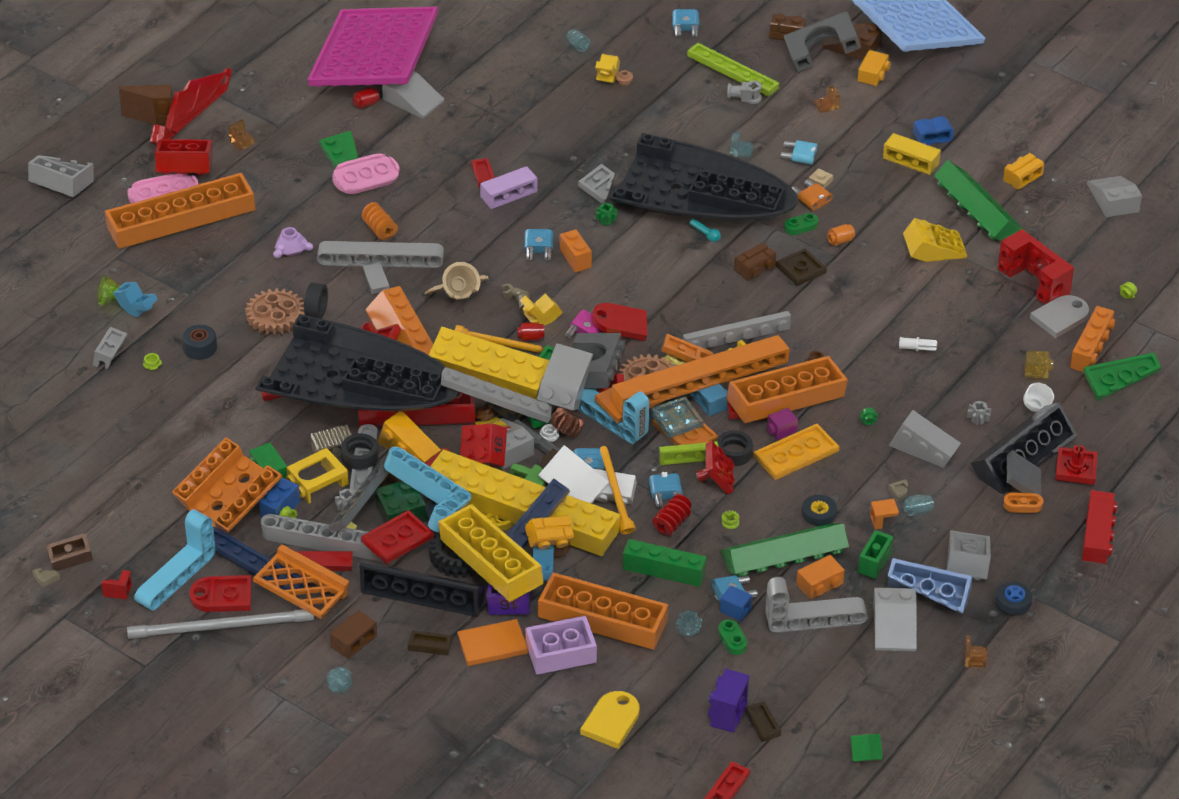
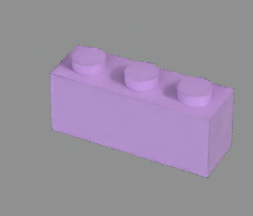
M527 166L480 183L481 198L491 209L538 192V178Z

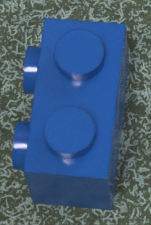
M282 478L259 501L261 519L268 514L279 515L286 506L294 509L300 503L299 485L285 478Z

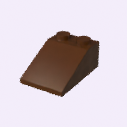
M854 24L853 27L861 48L845 54L841 42L834 38H827L822 48L864 60L869 50L875 52L882 44L883 32L875 24Z
M171 85L119 86L122 116L153 125L166 124L173 100Z

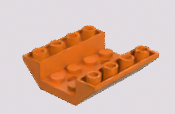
M225 437L172 491V494L189 512L192 509L201 512L212 519L214 527L224 533H228L282 478V474L268 465L262 468L244 456L240 446ZM243 478H250L246 483H241ZM223 505L220 510H214L215 506Z

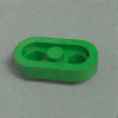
M807 213L787 219L784 230L789 235H798L815 230L818 227L819 218L813 213Z
M729 619L720 622L718 634L727 651L733 655L743 654L747 650V639L738 623Z

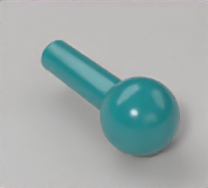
M694 218L690 221V225L704 233L709 241L715 242L720 240L721 234L719 230L709 229Z

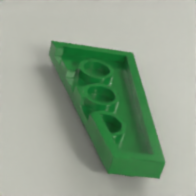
M351 130L319 140V146L334 168L340 163L358 159Z
M1153 352L1084 367L1083 373L1098 401L1160 372L1161 366Z

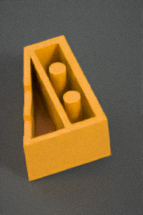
M399 411L384 422L377 442L388 450L392 447H399L423 463H426L441 451L403 411Z

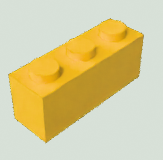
M895 133L884 144V159L931 175L940 163V149Z

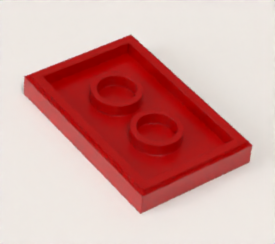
M408 510L361 536V542L385 564H388L434 538V532Z

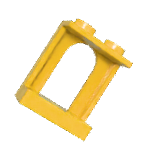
M327 448L287 467L286 479L299 485L300 498H304L308 504L311 503V493L331 483L337 482L341 487L349 484L348 470ZM320 461L327 473L312 480H303L298 475L303 469Z

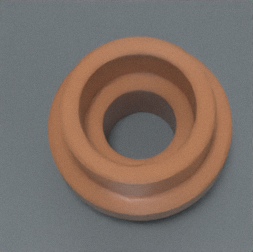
M622 70L616 74V80L620 85H629L633 80V74L627 70Z

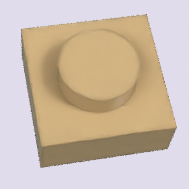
M818 168L809 177V180L826 188L833 181V175Z

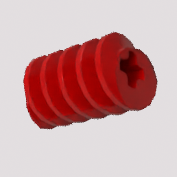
M676 494L652 519L654 527L661 534L671 536L673 531H676L682 522L691 515L692 504L690 500L682 494Z

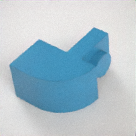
M126 282L113 292L120 306L127 313L135 317H139L144 311L153 307L152 304L158 300L155 293L143 294L137 282Z
M554 545L543 550L533 547V559L541 565L543 582H547L554 568Z

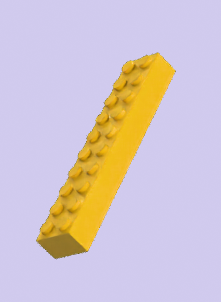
M444 449L430 466L471 494L468 506L472 504L480 512L492 514L494 517L498 516L499 519L509 520L513 524L518 522L546 488L545 486ZM569 495L550 516L568 515L574 533V538L570 541V545L601 557L620 531V514Z

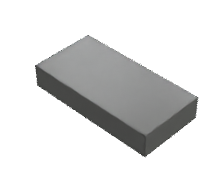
M380 262L362 266L372 294L390 289Z

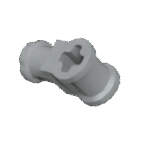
M758 81L742 82V86L728 84L727 98H741V102L757 104L761 101V84Z

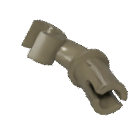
M509 283L502 285L504 299L508 300L515 297L518 301L519 312L525 313L522 309L524 305L520 300L525 295L530 299L529 292L513 287Z

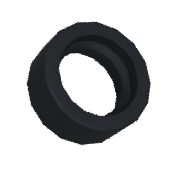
M314 282L309 284L304 299L305 315L320 319L324 316L328 302V287L326 284Z
M730 430L718 436L716 441L718 446L722 448L728 458L732 459L734 466H741L750 461L753 454V442L749 435L742 431ZM736 444L745 449L740 452H730L724 449V447Z
M357 433L346 437L342 442L341 457L347 467L362 470L373 466L378 461V443L372 436ZM359 447L370 450L369 453L361 456L349 453L352 449Z

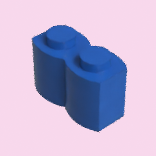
M940 116L931 120L921 119L914 122L913 134L920 143L932 145L936 142L946 143L953 140L954 129L946 117Z

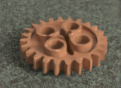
M278 288L275 289V292L268 289V293L261 291V295L255 294V299L250 298V303H247V308H245L246 321H248L249 326L253 325V330L259 328V333L266 331V335L270 332H273V335H276L277 332L283 335L285 330L290 333V328H292L299 314L305 315L303 298H298V294L293 295L292 291L286 293L285 289L279 292Z
M641 354L639 359L634 356L633 361L627 360V364H622L619 374H624V381H627L640 374L644 376L674 367L676 364L671 365V360L665 362V357L658 359V355H655L652 358L648 354L644 358Z

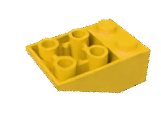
M914 218L903 233L912 258L925 262L967 258L962 239L956 230H950L941 225H935L926 220Z

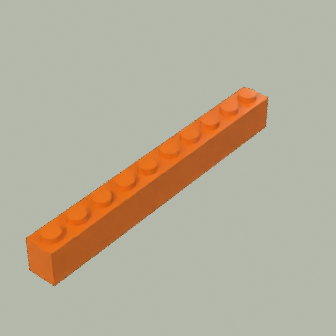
M779 335L614 384L611 390V401L623 414V403L638 391L643 392L649 399V405L786 364L788 363L790 348Z

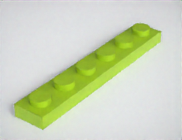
M700 43L695 44L687 51L688 57L740 83L760 82V93L768 97L779 89L778 82Z

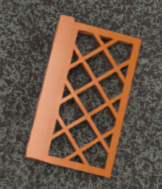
M283 544L277 549V554L253 578V582L320 619L325 616L340 598L344 599L348 595L350 582ZM279 563L285 568L274 569V565ZM290 573H296L302 578H291ZM287 574L288 579L277 580L276 575ZM272 575L273 580L266 581L262 577ZM312 582L319 587L308 588L307 583ZM289 584L290 590H282L281 588H279V585ZM293 584H304V588L294 589ZM324 592H330L335 596L325 597ZM310 593H321L322 598L311 599ZM306 594L307 599L300 600L296 595ZM323 603L324 608L320 611L313 607V604Z

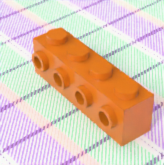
M1096 306L1072 352L1071 369L1083 372L1084 367L1095 365L1098 353L1102 352L1104 341L1108 340L1110 330H1113L1116 319H1113V310Z

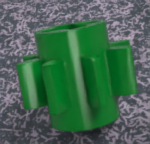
M609 203L602 204L600 208H596V220H600L602 225H611L613 221H617V208L613 209V205Z

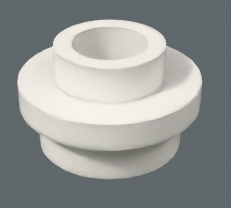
M547 424L542 427L540 435L549 442H553L559 438V431L552 424Z

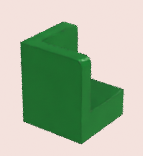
M880 734L851 736L854 762L881 760L883 758Z

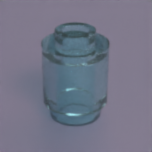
M571 29L567 33V42L576 50L583 52L589 48L590 38L581 31Z
M931 495L908 496L903 501V510L909 516L926 514L934 509Z

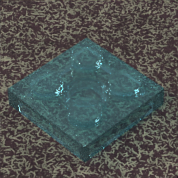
M686 397L651 408L652 416L668 438L703 427V419Z

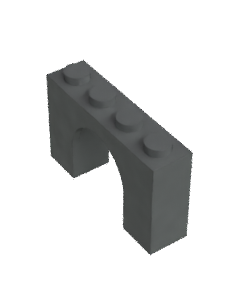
M847 11L784 35L797 72L813 67L809 50L819 40L825 38L839 40L845 54L861 48Z
M577 333L573 342L574 348L593 353L592 359H597L591 361L584 388H609L611 381L614 380V372L618 370V362L622 359V352L625 351V341L622 340L621 333Z

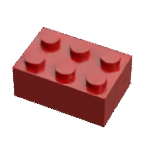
M159 139L155 150L156 172H161L162 174H170L171 172L188 174L191 172L200 175L210 172L213 161L212 140Z

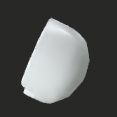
M1039 382L1029 385L1023 397L1025 406L1032 412H1037L1044 406L1052 404L1054 400L1052 389L1046 384Z

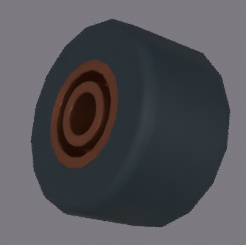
M198 324L187 328L183 332V350L188 357L201 360L209 358L216 352V333L211 327Z

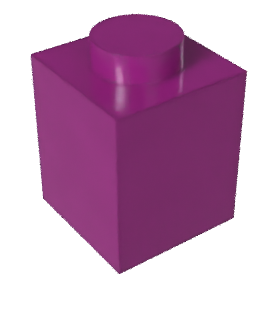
M789 408L768 415V424L766 425L767 431L779 441L797 433L798 419Z

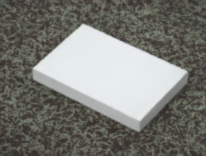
M565 445L539 474V477L549 484L554 478L570 490L569 496L591 504L609 485L608 480Z

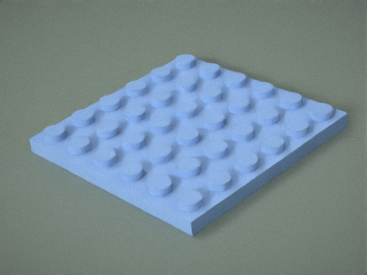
M852 0L904 52L983 44L985 41V37L947 0Z

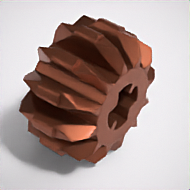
M563 407L557 408L550 420L553 427L558 429V431L572 437L578 435L584 424L581 416Z

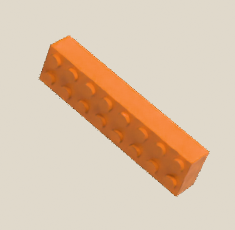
M238 173L106 210V225L116 246L120 249L254 211L255 199L254 193L243 174Z

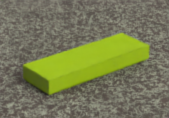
M706 443L659 447L660 465L706 461Z

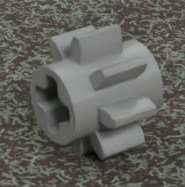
M976 401L973 405L969 404L967 418H971L972 423L982 425L985 421L989 422L991 408H987V403Z
M344 489L339 491V496L335 497L337 510H342L355 493L353 490Z

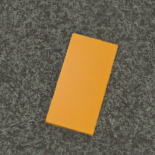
M817 423L754 451L753 457L774 480H777L839 452L840 446Z

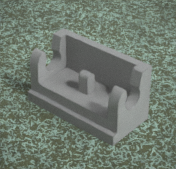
M110 327L94 352L93 366L98 367L100 362L103 361L106 364L105 369H108L119 348L124 344L127 333Z

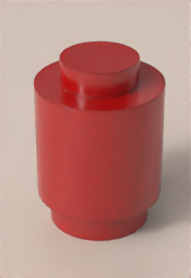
M367 88L355 92L352 98L353 104L359 109L374 105L379 101V93L375 88Z
M539 322L521 323V326L517 327V336L521 338L522 342L540 341V339H544V324H539Z

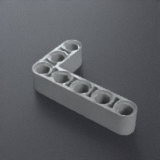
M774 577L768 581L765 613L769 629L772 632L859 625L868 619L864 600L860 597L789 603L785 579Z

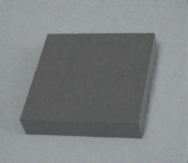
M1014 451L1007 454V483L1022 493H1036L1041 496V469Z

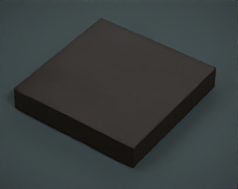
M806 248L777 260L775 265L796 286L827 273V268Z

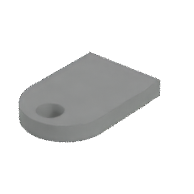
M1065 295L1033 311L1030 314V319L1054 338H1058L1087 320L1089 306L1079 297Z

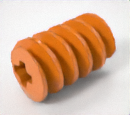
M372 202L365 206L362 211L363 221L366 222L379 239L387 240L392 238L398 231V225L393 219H391L379 203Z

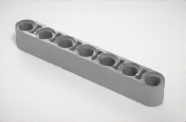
M323 241L318 247L317 261L325 266H364L380 262L382 267L437 268L443 264L444 248L437 243Z
M274 514L265 515L261 519L262 537L265 540L321 551H353V557L383 562L361 542V536L368 533L366 531L344 528L332 533L328 528V524Z

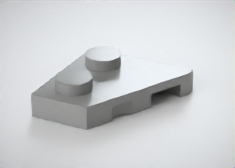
M601 164L579 180L578 187L601 204H604L615 173Z

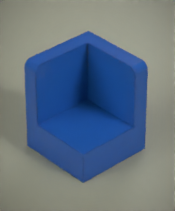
M730 586L720 599V612L742 621L751 610L752 595L734 586Z

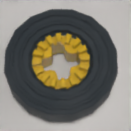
M809 496L802 505V516L805 521L815 526L831 524L837 516V504L829 496Z

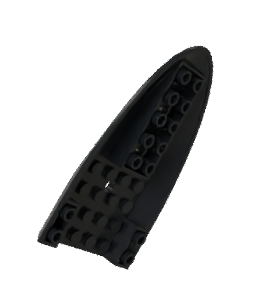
M645 133L641 134L637 142V154L620 188L614 187L609 197V200L614 203L648 211L719 219L774 217L793 210L798 203L795 191L786 182L756 165L712 149Z
M299 314L292 326L293 339L271 376L263 375L255 388L257 391L315 404L374 411H410L433 408L452 401L459 394V391L441 385L442 372L446 366L426 353L374 332Z

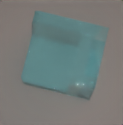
M734 131L731 139L730 156L751 158L754 145L751 142L740 141L741 132Z

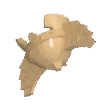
M456 262L449 265L444 271L442 277L443 284L428 289L425 295L445 291L450 298L464 300L479 290L480 282L487 281L489 278L485 275L479 276L478 271L471 264Z

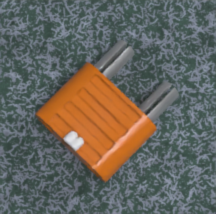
M809 179L805 181V185L808 188L803 191L796 187L792 188L797 195V199L813 211L829 203L833 198L830 192L818 183L814 184Z

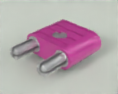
M581 310L570 323V328L565 335L570 338L574 333H601V331L592 323L591 313Z

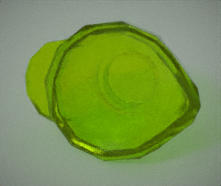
M105 274L101 279L97 295L99 305L102 306L104 302L116 299L113 292L121 286L117 285L112 278Z

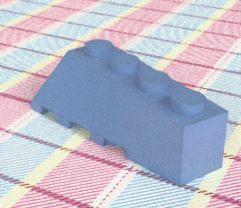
M892 558L888 572V586L916 589V593L922 594L963 614L972 588V576Z

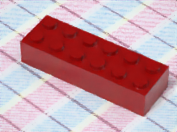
M459 392L458 396L452 401L440 406L403 411L416 425L475 423L474 397ZM358 409L359 428L365 424L383 427L384 422L399 411Z

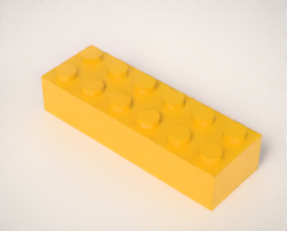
M442 326L429 353V356L438 360L449 369L457 370L463 374L493 383L505 389H510L513 392L536 400L543 376L550 361Z
M472 504L438 521L441 540L509 602L543 584L541 565Z

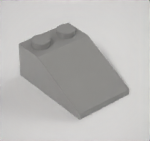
M413 71L407 84L382 85L383 100L422 119L445 102V99L415 71Z
M1122 176L1087 181V185L1105 217L1140 211L1142 195L1136 184Z
M556 343L543 376L537 400L570 410L579 409L593 353Z
M501 418L500 420L512 428L507 430L505 466L499 467L503 470L513 465V463H518L534 455V438L523 426Z
M950 530L946 570L972 576L973 580L987 579L991 558L990 536Z
M874 588L873 622L875 650L916 651V589Z

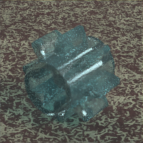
M687 610L682 614L679 613V619L676 620V628H680V633L687 636L694 635L696 632L699 633V628L702 626V618H698V613Z
M340 666L331 669L327 675V682L330 683L328 688L333 692L337 691L339 693L347 691L353 682L350 677L352 672Z

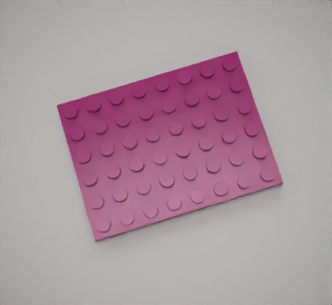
M438 7L341 9L309 75L308 85L320 87L323 85L369 86L372 84L403 85L409 83L438 15Z

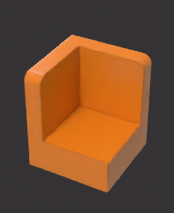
M894 499L871 502L870 518L875 530L883 528L884 517L899 515Z

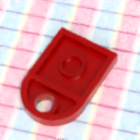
M600 303L594 307L591 321L600 331L605 333H621L623 337L646 340L647 310L612 303Z
M252 576L203 577L195 581L190 587L191 604L196 609L204 612L251 611ZM204 593L202 596H196L195 594Z

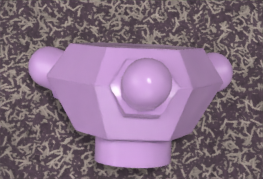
M288 227L283 229L278 236L273 256L275 258H280L282 255L289 257L300 254L304 250L311 251L313 244L307 242L295 228Z

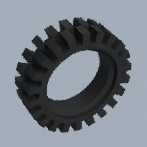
M434 532V538L429 541L430 561L433 563V567L435 569L438 568L440 573L445 571V575L448 577L451 573H453V578H458V574H462V578H467L466 573H469L471 577L475 576V570L463 559L448 557L442 549L446 544L441 540L440 532Z

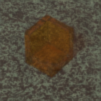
M834 85L827 87L826 97L814 101V105L820 113L839 109L840 94Z
M243 119L228 126L230 143L239 150L254 144V137L245 131V121Z
M966 635L964 647L965 667L986 668L987 648L971 646V636Z

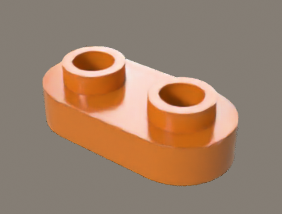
M1008 493L1004 497L1003 507L1009 512L1037 513L1042 510L1044 500L1042 496L1036 493Z

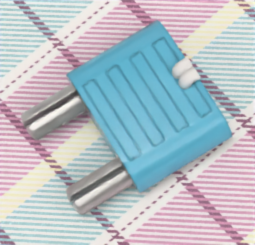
M799 140L796 142L784 141V147L794 148L793 153L781 152L780 157L792 159L791 161L796 163L813 165L818 144Z

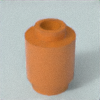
M843 224L831 228L827 234V239L833 246L849 242L855 238V230L851 224Z

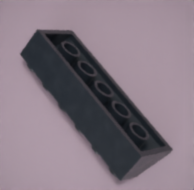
M1060 402L1046 405L971 462V465L982 482L1003 494L1012 487V485L1007 483L1008 453L1014 451L1038 467L1055 454L1059 447H1064L1078 435Z
M361 562L359 565L361 593L474 617L479 616L485 601V586L371 562Z

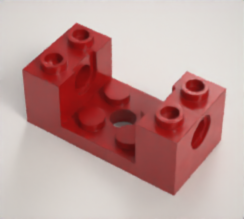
M1023 229L1001 241L997 269L1011 278L1026 269L1039 278L1040 283L1036 298L1044 304L1058 297L1070 295L1074 267Z

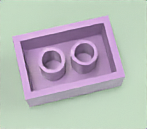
M586 616L526 628V645L536 675L597 662V645Z

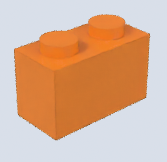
M577 229L560 234V252L574 272L592 268V251Z
M829 555L797 570L796 585L809 599H812L843 584L845 570Z

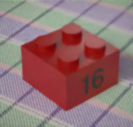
M493 423L462 426L460 456L490 467L505 466L507 428Z

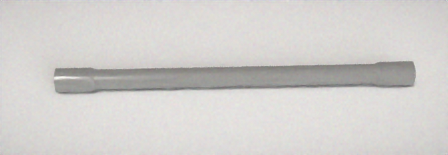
M304 609L290 612L150 626L127 627L128 639L154 635L284 622L314 621V615Z

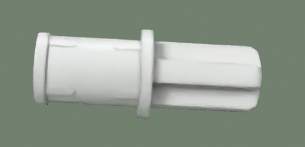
M900 337L899 349H913L916 352L918 350L936 351L937 341L919 339V337L917 339Z

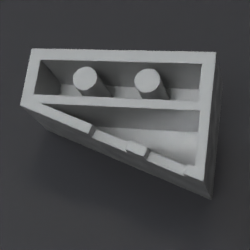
M912 410L889 446L944 468L961 443Z

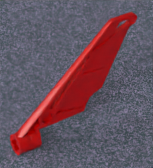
M225 68L221 73L189 80L183 90L175 92L165 127L153 125L149 142L157 145L159 139H171L224 94L228 89L232 70Z

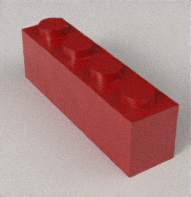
M1094 490L1090 492L1082 555L1083 561L1106 564L1107 556L1112 555L1113 544H1109V542H1113L1115 531L1111 530V527H1115L1116 516H1112V514H1116L1118 503L1114 502L1115 493Z

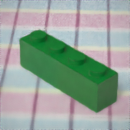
M628 539L623 552V570L701 587L706 574L707 556Z

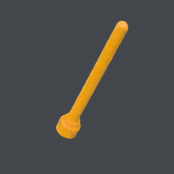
M456 325L455 331L502 346L536 353L543 351L542 346L471 332L461 325Z
M602 446L600 453L620 514V533L622 535L633 533L636 527L634 521L628 518L608 448Z

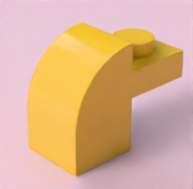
M601 55V60L596 62L595 67L597 81L615 83L616 74L620 66L619 57Z
M546 293L535 303L526 295L520 300L524 305L522 308L525 311L524 315L530 322H539V324H544L545 326L555 321L563 313L555 301Z

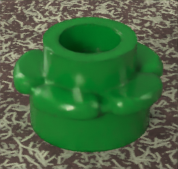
M865 408L861 411L859 419L866 425H872L878 420V413L873 408Z

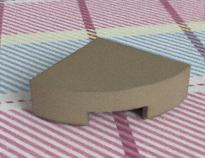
M906 479L889 484L888 490L897 502L902 501L907 496L908 482Z
M39 568L32 571L33 576L42 588L61 579L60 574L55 570L49 571Z

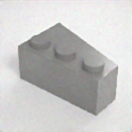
M38 155L28 163L30 182L66 194L67 196L74 197L94 182L93 163L81 165L77 164L75 160H71V163L61 162V158Z

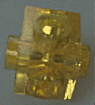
M1026 350L1025 377L1048 378L1049 371L1053 370V359H1050L1049 351Z

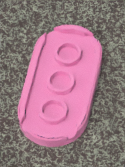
M378 153L340 163L333 172L332 180L334 185L342 192L357 194L394 183L398 178L400 168L394 158H388L385 154Z
M179 173L144 179L132 184V187L128 189V199L130 203H134L199 184L195 176Z

